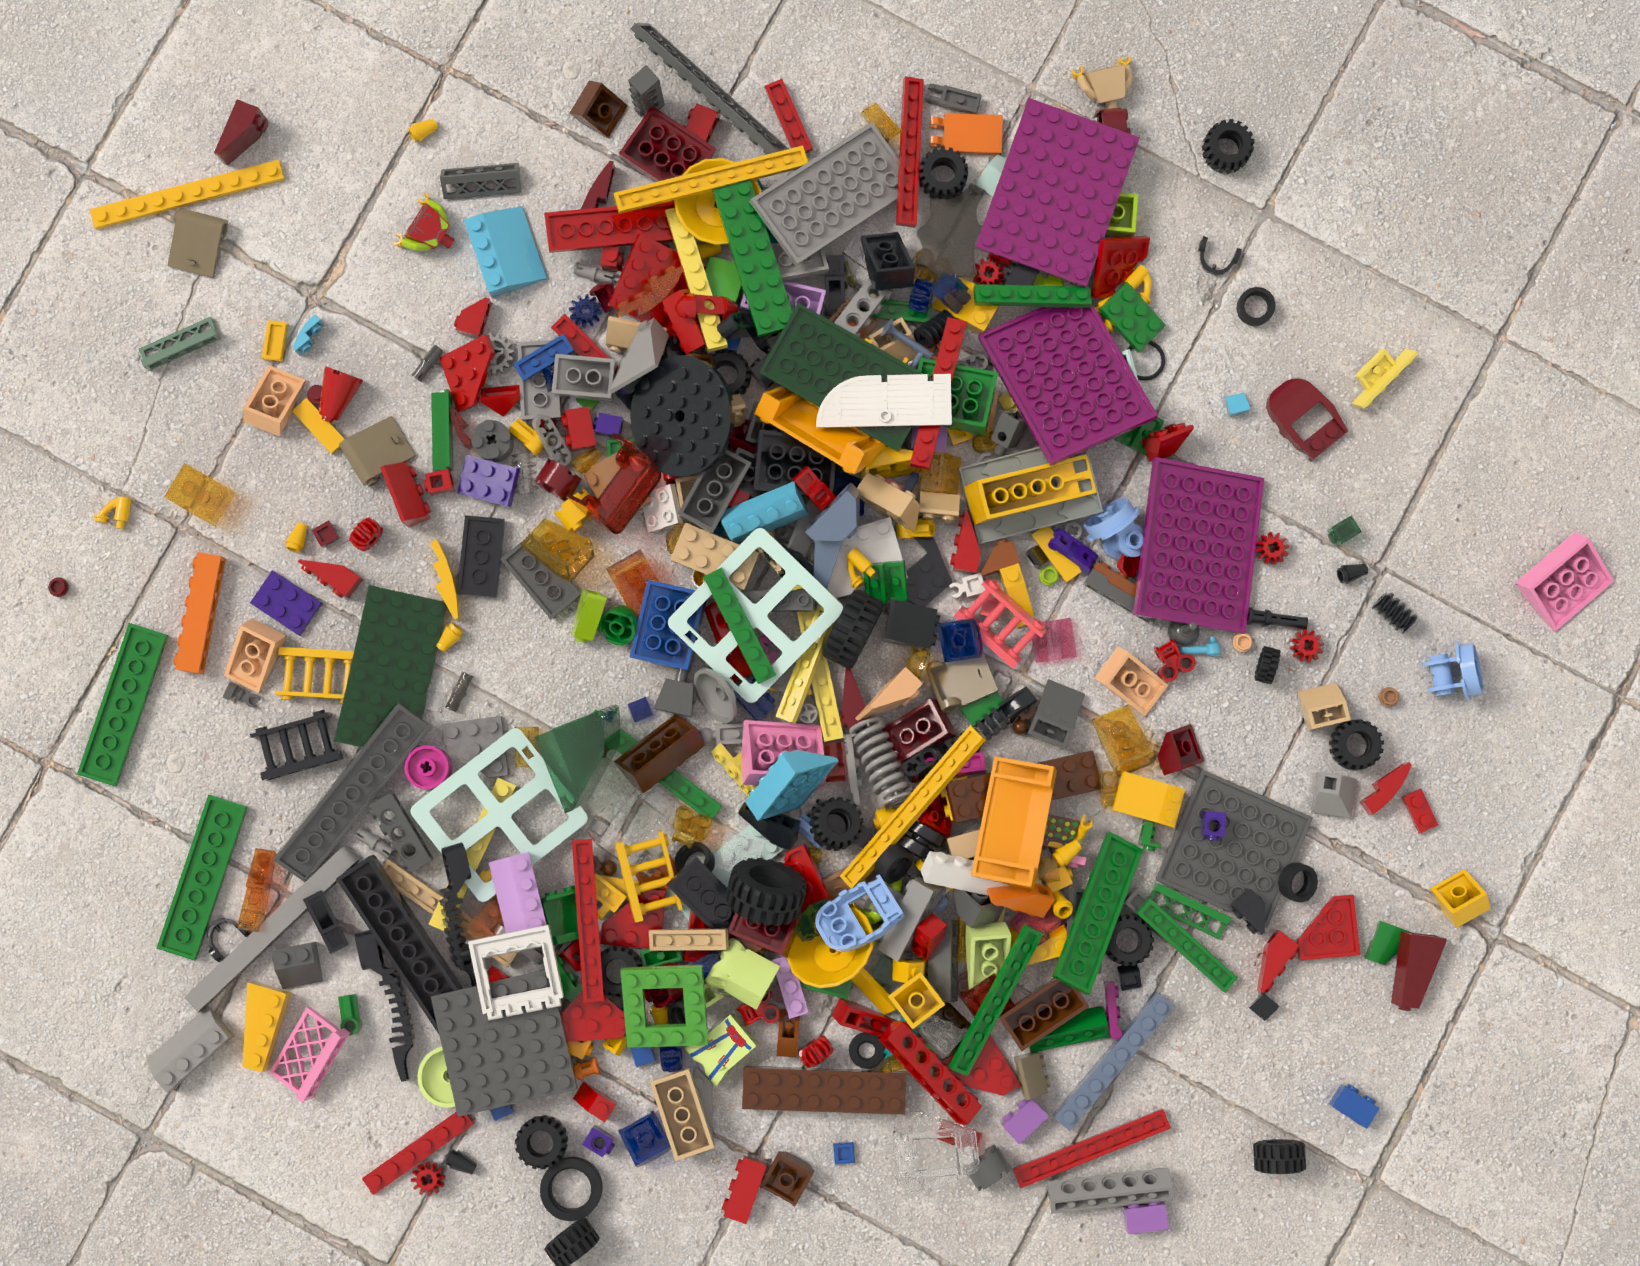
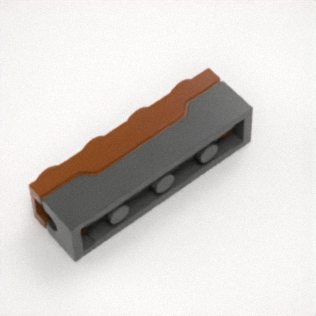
M1096 562L1083 585L1133 614L1137 582L1133 584L1128 581V577L1123 573H1115L1110 570L1111 566L1108 564ZM1137 616L1138 618L1142 619L1150 625L1153 624L1156 620L1153 618Z

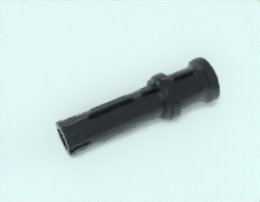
M1249 607L1247 625H1251V623L1261 624L1263 627L1276 625L1304 630L1308 626V617L1271 613L1268 609L1261 611L1253 610L1252 607Z

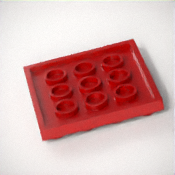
M641 233L638 234L607 306L641 323L655 318L662 327L667 328L669 336L676 339L677 334L673 331L672 322L664 311L662 300L679 290L689 289L678 253Z

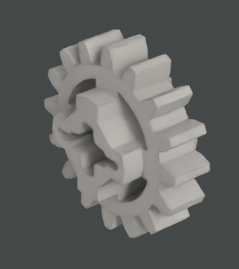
M489 332V337L496 354L493 361H490L487 371L488 376L491 371L497 376V371L500 370L504 374V367L511 368L508 362H514L510 355L515 354V352L510 349L513 346L511 342L506 343L507 337L504 336L501 339L499 333L493 337L492 333ZM496 342L502 344L504 348L497 347Z

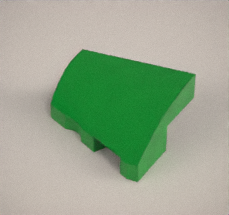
M1379 921L1364 959L1386 965L1398 953L1401 931H1409Z

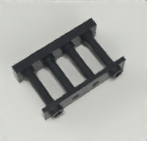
M325 710L314 712L312 717L267 729V726L255 729L256 733L250 734V737L260 739L267 765L266 771L260 773L262 780L269 781L344 759L342 751H335V748L332 747L325 719L331 718L332 713H325ZM313 722L318 723L325 749L323 751L324 755L317 757L316 754H313L306 724ZM296 727L299 729L305 752L304 760L299 762L293 757L287 730ZM278 732L286 762H284L285 766L282 767L275 765L267 737Z

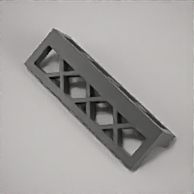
M519 163L441 169L440 181L443 198L451 199L520 193ZM515 178L516 187H508L504 184L507 179ZM492 180L498 185L494 189H489L484 184ZM468 182H473L478 187L476 190L470 191L465 185ZM446 184H454L459 189L456 192L447 193Z

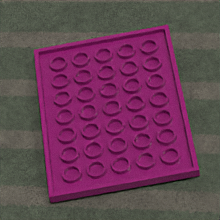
M1028 98L975 248L1087 287L1098 256L1100 239L1105 237L1140 137Z
M1093 304L1090 308L1041 307L978 335L981 345L1050 466L1149 423L1158 417Z
M1158 457L1153 458L1133 615L1182 624L1195 622L1199 627L1246 634L1264 478Z

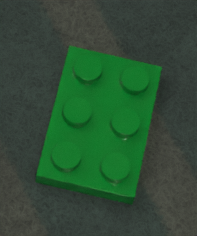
M1128 282L1124 283L1098 309L1137 353L1166 326Z

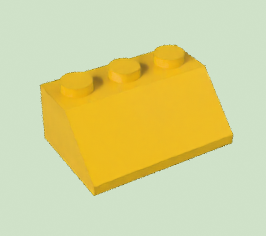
M1055 914L1008 927L1011 933V948L1024 924L1043 933L1027 965L1059 957L1067 937V931L1062 918L1057 917Z

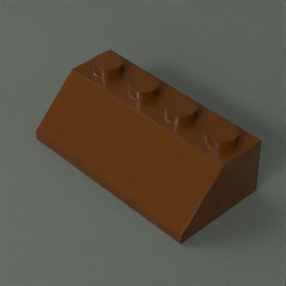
M675 714L616 759L614 763L635 788L645 793L675 768L682 765L693 754H696L705 744L697 728Z
M1053 978L1003 1011L999 1019L1022 1052L1088 1008L1089 1005L1078 990Z

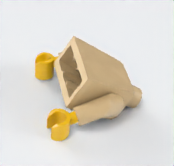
M1120 56L1117 65L1085 72V75H1083V67L1079 66L1080 73L1076 74L1072 69V77L1077 80L1081 90L1090 100L1095 101V103L1105 102L1106 109L1118 108L1116 99L1125 97V93L1129 91L1133 80L1129 65L1131 58L1127 56L1126 62H1123Z

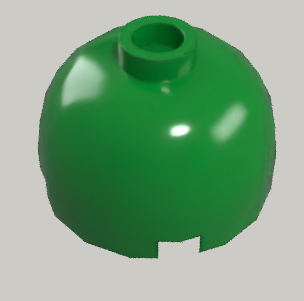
M625 605L611 606L601 615L598 624L599 632H603L606 636L605 639L614 645H626L627 642L634 639L637 632L638 617L630 607Z

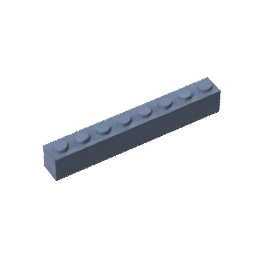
M1155 992L1122 1031V1037L1111 1044L1052 1116L1071 1131L1175 1006L1161 994Z

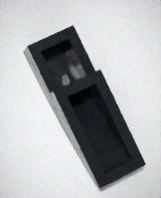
M825 255L829 267V273H824L826 316H840L845 309L844 255Z
M322 890L303 899L330 954L347 947L349 943Z

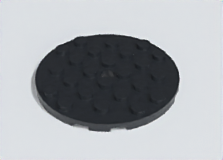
M671 356L661 360L657 368L646 373L635 389L630 413L632 434L642 456L651 466L662 473L678 477L701 474L714 466L729 446L730 442L728 440L735 424V413L732 411L731 403L733 397L727 382L714 366L693 356ZM680 411H683L685 414L683 421H679Z

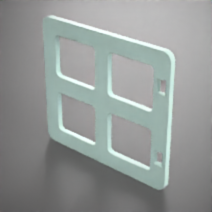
M763 528L755 529L717 569L722 567L753 629L758 628L782 651V655L772 664L776 676L760 684L757 681L749 683L726 660V656L738 645L731 630L716 646H711L688 624V618L712 595L706 582L668 620L669 627L714 671L723 676L732 688L749 703L756 702L828 629L843 610L842 604ZM761 547L785 570V575L758 603H752L729 580V576L756 548ZM796 585H800L824 608V612L797 640L792 641L768 618V613ZM689 630L698 638L695 643L685 635ZM734 673L743 681L740 686L730 679Z
M513 728L416 802L410 810L412 817L440 852L444 847L461 842L465 850H467L495 827H500L521 854L529 852L532 865L586 824L588 819L587 814L522 731L517 728ZM526 746L534 755L529 760L522 752ZM514 747L535 772V778L504 802L500 803L479 778L478 773L508 749ZM465 784L486 808L487 815L458 838L450 840L431 816L430 810ZM547 789L568 814L569 818L539 843L532 845L512 820L511 816L536 795ZM564 795L573 804L569 808H566L560 800ZM469 864L471 879L466 880L464 883L479 901H488L496 895L493 879L487 883L483 882Z

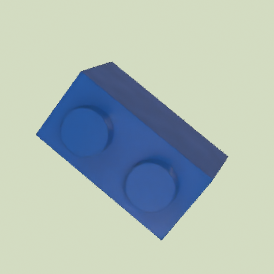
M1340 1084L1329 1105L1367 1129L1380 1109L1375 1105L1376 1101L1367 1095L1363 1098L1357 1094L1359 1090L1350 1084L1347 1086Z

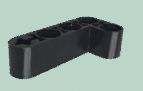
M750 311L731 313L717 325V330L723 338L751 337L757 347L763 352L769 349L766 339L779 334L777 332L758 337Z

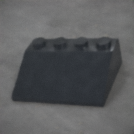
M756 431L753 490L772 491L793 482L792 479L807 466L833 493L836 469L834 461L786 432ZM797 486V488H798L800 494H801V495H805V494L800 490V488Z

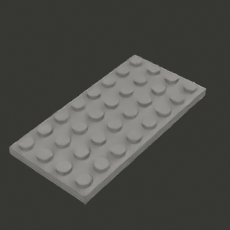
M873 122L753 197L749 202L793 264L797 266L897 200L899 159Z

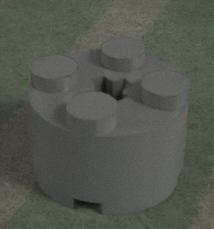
M485 420L473 431L471 443L475 452L482 459L500 462L506 460L513 452V436L503 423L496 420ZM491 439H493V440L495 439L497 442H496V444H494V443H491V444H490L489 441H490Z
M995 1144L984 1150L985 1153L980 1157L978 1154L968 1160L969 1163L964 1166L966 1173L978 1191L982 1188L984 1190L1002 1178V1172L1005 1171L1008 1174L1012 1170L1011 1165Z

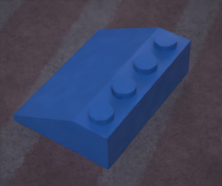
M647 580L630 658L673 669L691 671L695 651L669 627L668 620L696 590ZM707 600L687 620L688 624L698 634L700 633ZM690 630L685 634L693 643L698 639Z

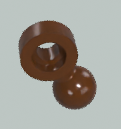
M1035 704L1028 707L1027 713L1022 712L1018 715L1019 719L1012 726L1015 734L1024 735L1028 731L1026 720L1035 714Z
M593 855L595 872L601 870L606 876H612L616 873L617 865L614 861L606 860L602 863L597 856Z

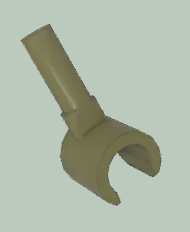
M845 261V288L848 289V283H852L855 288L856 277L851 274L848 261Z

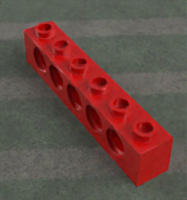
M905 1021L892 1022L878 1040L958 1125H968L982 1108L978 1098L973 1093L967 1091L965 1084L953 1076L951 1069L939 1061L938 1055L925 1046L924 1040L911 1031L912 1028ZM904 1039L906 1040V1047L903 1045ZM917 1053L920 1055L919 1062L917 1060ZM931 1067L933 1069V1075L930 1074ZM958 1096H959V1099H960L959 1104L957 1103V1097H958Z

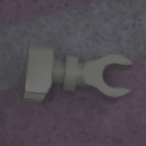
M233 682L228 684L223 698L230 700L235 696L237 700L245 701L249 707H257L250 703L251 697L260 699L257 694L245 693L244 689L239 690V685Z

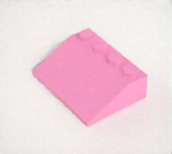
M1574 532L1515 583L1524 598L1548 626L1556 632L1611 585L1614 580L1590 539Z
M744 720L741 760L743 785H758L759 780L769 772V767L775 764L778 756L785 751L800 750L824 755L821 725ZM827 777L823 779L816 789H820Z

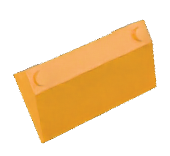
M783 386L764 392L754 413L760 417L761 421L768 424L771 423L839 464L845 472L850 474L862 471L886 446L884 443L855 427L816 428V419L820 407Z
M994 756L971 876L1034 890L1057 773L1054 766Z

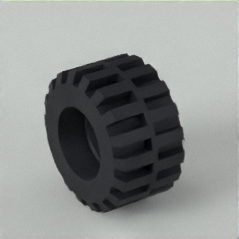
M1229 119L1227 123L1226 120H1221L1220 124L1218 122L1214 124L1208 131L1202 145V150H1204L1203 158H1207L1206 164H1211V169L1213 170L1219 169V173H1223L1226 170L1227 174L1231 173L1232 170L1236 172L1239 171L1240 167L1243 168L1254 150L1253 145L1255 142L1254 139H1251L1253 134L1251 131H1247L1249 127L1246 125L1244 127L1241 126L1242 122L1240 121L1234 123V119ZM1224 138L1233 140L1238 147V153L1233 155L1223 153L1218 146V140Z
M945 146L938 150L936 147L932 153L929 151L926 153V157H923L919 169L920 186L924 188L923 192L925 194H930V198L933 199L936 196L939 201H942V198H945L947 201L950 200L951 196L955 198L958 193L963 191L968 177V164H965L966 159L964 156L960 157L958 150L953 152L951 147H949V150H945ZM937 166H948L953 170L955 177L948 182H940L933 177L932 170Z
M724 349L722 352L720 350L715 351L716 354L714 355L711 353L710 355H712L714 366L717 370L723 366H731L737 370L738 377L736 381L728 386L732 395H744L746 389L750 386L751 380L750 367L747 360L743 358V355H738L735 350L730 352L728 349Z
M1358 719L1344 722L1335 728L1336 731L1330 736L1332 737V740L1329 741V745L1332 748L1329 749L1330 754L1333 753L1334 757L1332 758L1334 761H1338V765L1346 767L1345 769H1366L1376 764L1375 762L1381 758L1379 755L1384 751L1381 748L1384 745V740L1381 741L1380 738L1382 733L1377 732L1378 728L1375 725L1372 726L1369 721ZM1353 733L1360 734L1366 742L1365 752L1359 757L1353 756L1347 749V739Z
M832 797L829 800L823 801L811 815L812 819L809 826H812L810 833H814L813 839L815 842L817 840L820 842L819 846L823 847L825 845L827 846L826 850L834 849V851H839L840 849H846L859 838L860 832L863 830L861 824L864 820L860 818L861 810L857 811L855 809L857 807L855 803L851 805V800L849 799L844 801L843 797H838L837 799ZM836 814L843 818L846 823L844 834H837L829 829L827 825L828 815Z
M1133 915L1119 916L1105 954L1109 959L1123 966H1135L1138 963L1144 962V959L1150 956L1149 953L1151 950L1153 951L1154 947L1152 946L1154 942L1152 929L1139 917ZM1125 928L1133 929L1138 935V945L1131 952L1121 951L1116 944L1118 933Z
M613 946L601 952L603 991L607 996L623 997L622 983H614L609 980L606 974L607 965L615 959L625 961L629 967H643L640 956L633 949H629L626 946Z
M547 1115L535 1116L525 1122L517 1132V1138L515 1139L517 1147L515 1151L519 1153L518 1158L520 1161L523 1160L524 1164L532 1166V1169L540 1168L542 1170L554 1166V1163H557L563 1157L568 1146L567 1131L565 1127L561 1126L562 1123L560 1121L557 1122L552 1116L550 1118L547 1117ZM536 1131H545L552 1137L553 1147L546 1154L536 1152L531 1146L530 1138Z
M1270 1139L1261 1140L1253 1144L1254 1169L1258 1172L1293 1174L1306 1170L1305 1143L1301 1141Z
M581 1218L552 1239L546 1245L544 1251L555 1266H570L598 1243L600 1237L588 1220Z

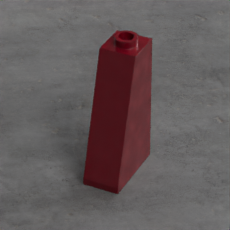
M1401 931L1391 999L1392 1004L1399 1006L1398 1009L1411 1011V1008H1420L1447 938Z

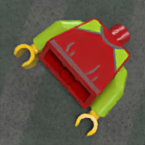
M423 193L426 200L421 201L418 199L422 207L404 234L405 237L397 233L395 235L400 238V241L397 243L392 242L397 247H405L414 251H429L430 249H435L439 243L449 249L455 239L446 234L450 227L446 212L440 204L430 199L427 193Z

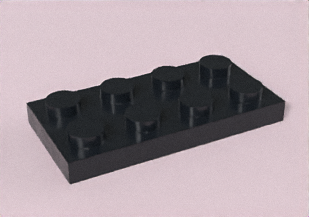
M465 515L457 594L497 598L505 519Z
M694 856L666 885L710 929H729L735 912L734 909L729 907L725 897L727 887Z

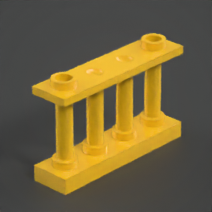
M279 647L278 655L284 656L286 666L284 690H275V695L281 696L282 700H293V697L340 699V703H342L354 651ZM296 657H302L306 661L303 692H292L293 668ZM316 658L324 659V662H326L323 693H311L313 667ZM336 660H344L343 663L345 664L343 695L331 694L333 665L336 663Z
M657 830L659 838L628 846V844L624 845L622 840L614 842L635 922L643 921L642 915H645V912L676 904L678 910H683L682 904L684 902L674 892V896L643 904V902L639 903L637 896L641 895V892L666 886L674 877L667 846L670 845L667 833L663 834L662 830ZM661 845L664 857L633 865V863L629 864L627 857L631 856V853ZM666 865L669 877L640 885L638 883L634 884L632 876H635V873Z

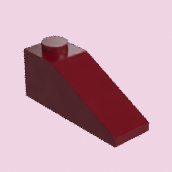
M845 668L841 711L843 716L839 718L843 728L847 727L849 731L855 724L869 718L860 721L855 719L865 708V704L851 669Z

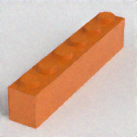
M197 552V557L193 559L194 573L189 579L190 594L187 595L185 600V607L187 609L186 614L183 615L181 620L183 630L177 642L179 651L174 657L176 670L204 675L226 558L222 556Z

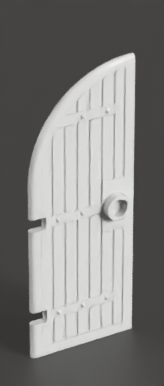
M928 374L887 375V382H881V375L850 378L833 388L825 397L817 414L816 428L952 425L951 374H934V381H928Z

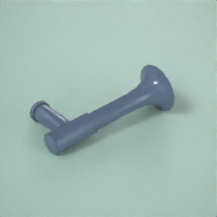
M892 318L886 323L881 336L891 335L917 352L910 365L911 367L917 369L920 357L931 359L933 352L897 330L893 325Z

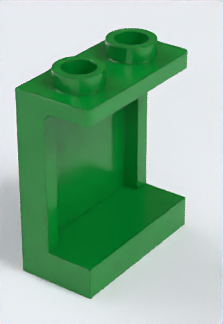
M575 885L563 888V893L557 894V890L545 893L546 897L540 899L546 924L550 925L553 945L579 939Z

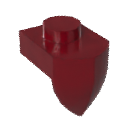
M601 283L590 290V295L597 297L605 313L613 310V308L607 306L614 291L611 283Z

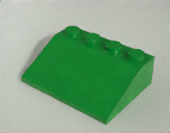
M920 357L918 371L928 374L932 378L936 360ZM956 365L951 385L952 425L941 426L986 436L998 372Z

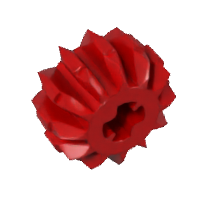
M991 257L988 258L987 263L982 258L980 259V264L975 263L974 265L976 270H973L971 275L975 276L972 281L973 283L979 282V284L1002 285L1001 279L1005 277V274L1001 272L1004 270V267H997L999 264L998 260L994 264L991 263ZM986 271H989L988 274L992 273L990 278H988V275L984 276Z
M370 517L362 519L350 533L349 541L362 552L370 550L382 536L383 528Z
M1268 532L1267 536L1264 534L1260 536L1262 541L1256 542L1257 546L1261 547L1255 549L1256 553L1261 552L1258 559L1265 558L1264 564L1266 565L1270 561L1273 566L1277 564V561L1282 563L1284 561L1282 556L1287 557L1289 554L1285 551V549L1289 548V545H1283V542L1287 539L1284 537L1280 540V533H1276L1273 536L1272 532ZM1274 545L1273 549H1276V551L1271 553L1269 551L1271 548L1268 549V547Z
M1307 629L1302 630V634L1296 632V638L1290 640V642L1295 644L1289 647L1290 650H1296L1292 656L1297 657L1300 655L1299 662H1303L1306 659L1307 663H1311L1312 658L1318 660L1317 654L1323 653V650L1319 647L1324 646V642L1318 643L1321 635L1314 637V630H1311L1309 634ZM1305 643L1310 644L1309 649H1304Z
M818 1036L799 1050L798 1055L802 1063L807 1068H811L827 1059L833 1053V1047L825 1036Z
M426 1161L425 1167L420 1163L417 1165L418 1170L414 1169L412 1171L413 1175L417 1176L411 1178V1182H417L413 1189L416 1190L420 1187V1195H423L426 1190L427 1196H431L432 1191L437 1194L440 1192L438 1187H444L445 1184L440 1180H444L446 1175H440L444 1168L440 1167L437 1170V1162H434L431 1166L430 1161ZM428 1174L432 1176L430 1179H433L429 1183L425 1181L427 1178H424Z

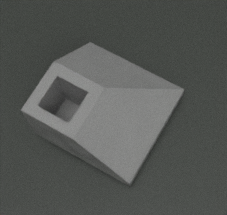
M1317 772L1311 812L1351 819L1357 779L1333 773Z

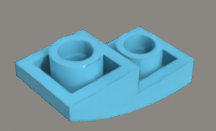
M316 314L303 326L294 342L293 349L299 355L307 353L312 348L311 345L314 342L310 336L319 333L324 325Z

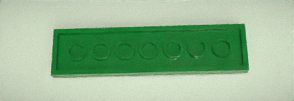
M751 179L715 188L712 190L757 336L762 337L781 332L793 312L765 223L749 202L756 196Z
M132 623L128 624L77 775L117 787L169 635Z
M213 795L207 796L156 949L194 961L197 960L248 806Z
M1107 832L1052 975L1053 978L1085 995L1091 993L1143 849L1112 832Z

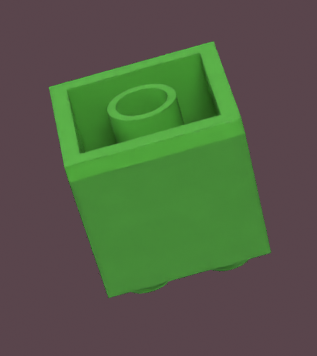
M710 256L705 273L712 296L727 297L736 303L739 308L743 288L735 263Z

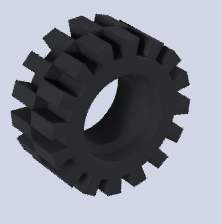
M1267 646L1262 648L1254 676L1256 681L1272 684L1280 661V650Z

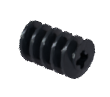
M944 309L932 317L931 320L914 330L916 342L928 348H932L934 344L940 343L947 317L953 318L952 314Z
M1393 592L1387 595L1385 593L1374 603L1372 609L1380 607L1378 614L1385 612L1386 614L1383 619L1391 618L1389 625L1397 623L1395 630L1403 629V634L1414 624L1418 616L1416 614L1410 616L1411 609L1404 611L1406 605L1404 603L1398 605L1399 598L1392 600Z

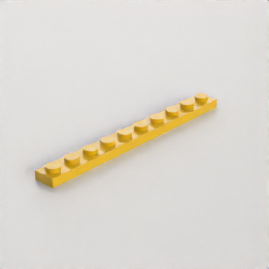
M799 146L614 192L613 196L618 212L621 214L712 191L715 188L750 179L752 181L796 170L807 164L808 160L804 147Z
M278 159L92 208L90 213L94 228L97 230L283 181L285 177L281 162Z
M970 725L840 875L850 889L856 887V884L863 882L875 869L876 862L881 854L901 839L986 741L973 726Z

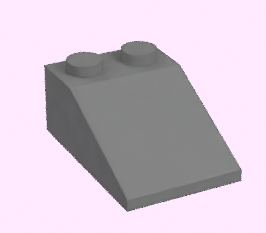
M555 354L552 394L613 402L614 393H611L609 390L616 375V360Z

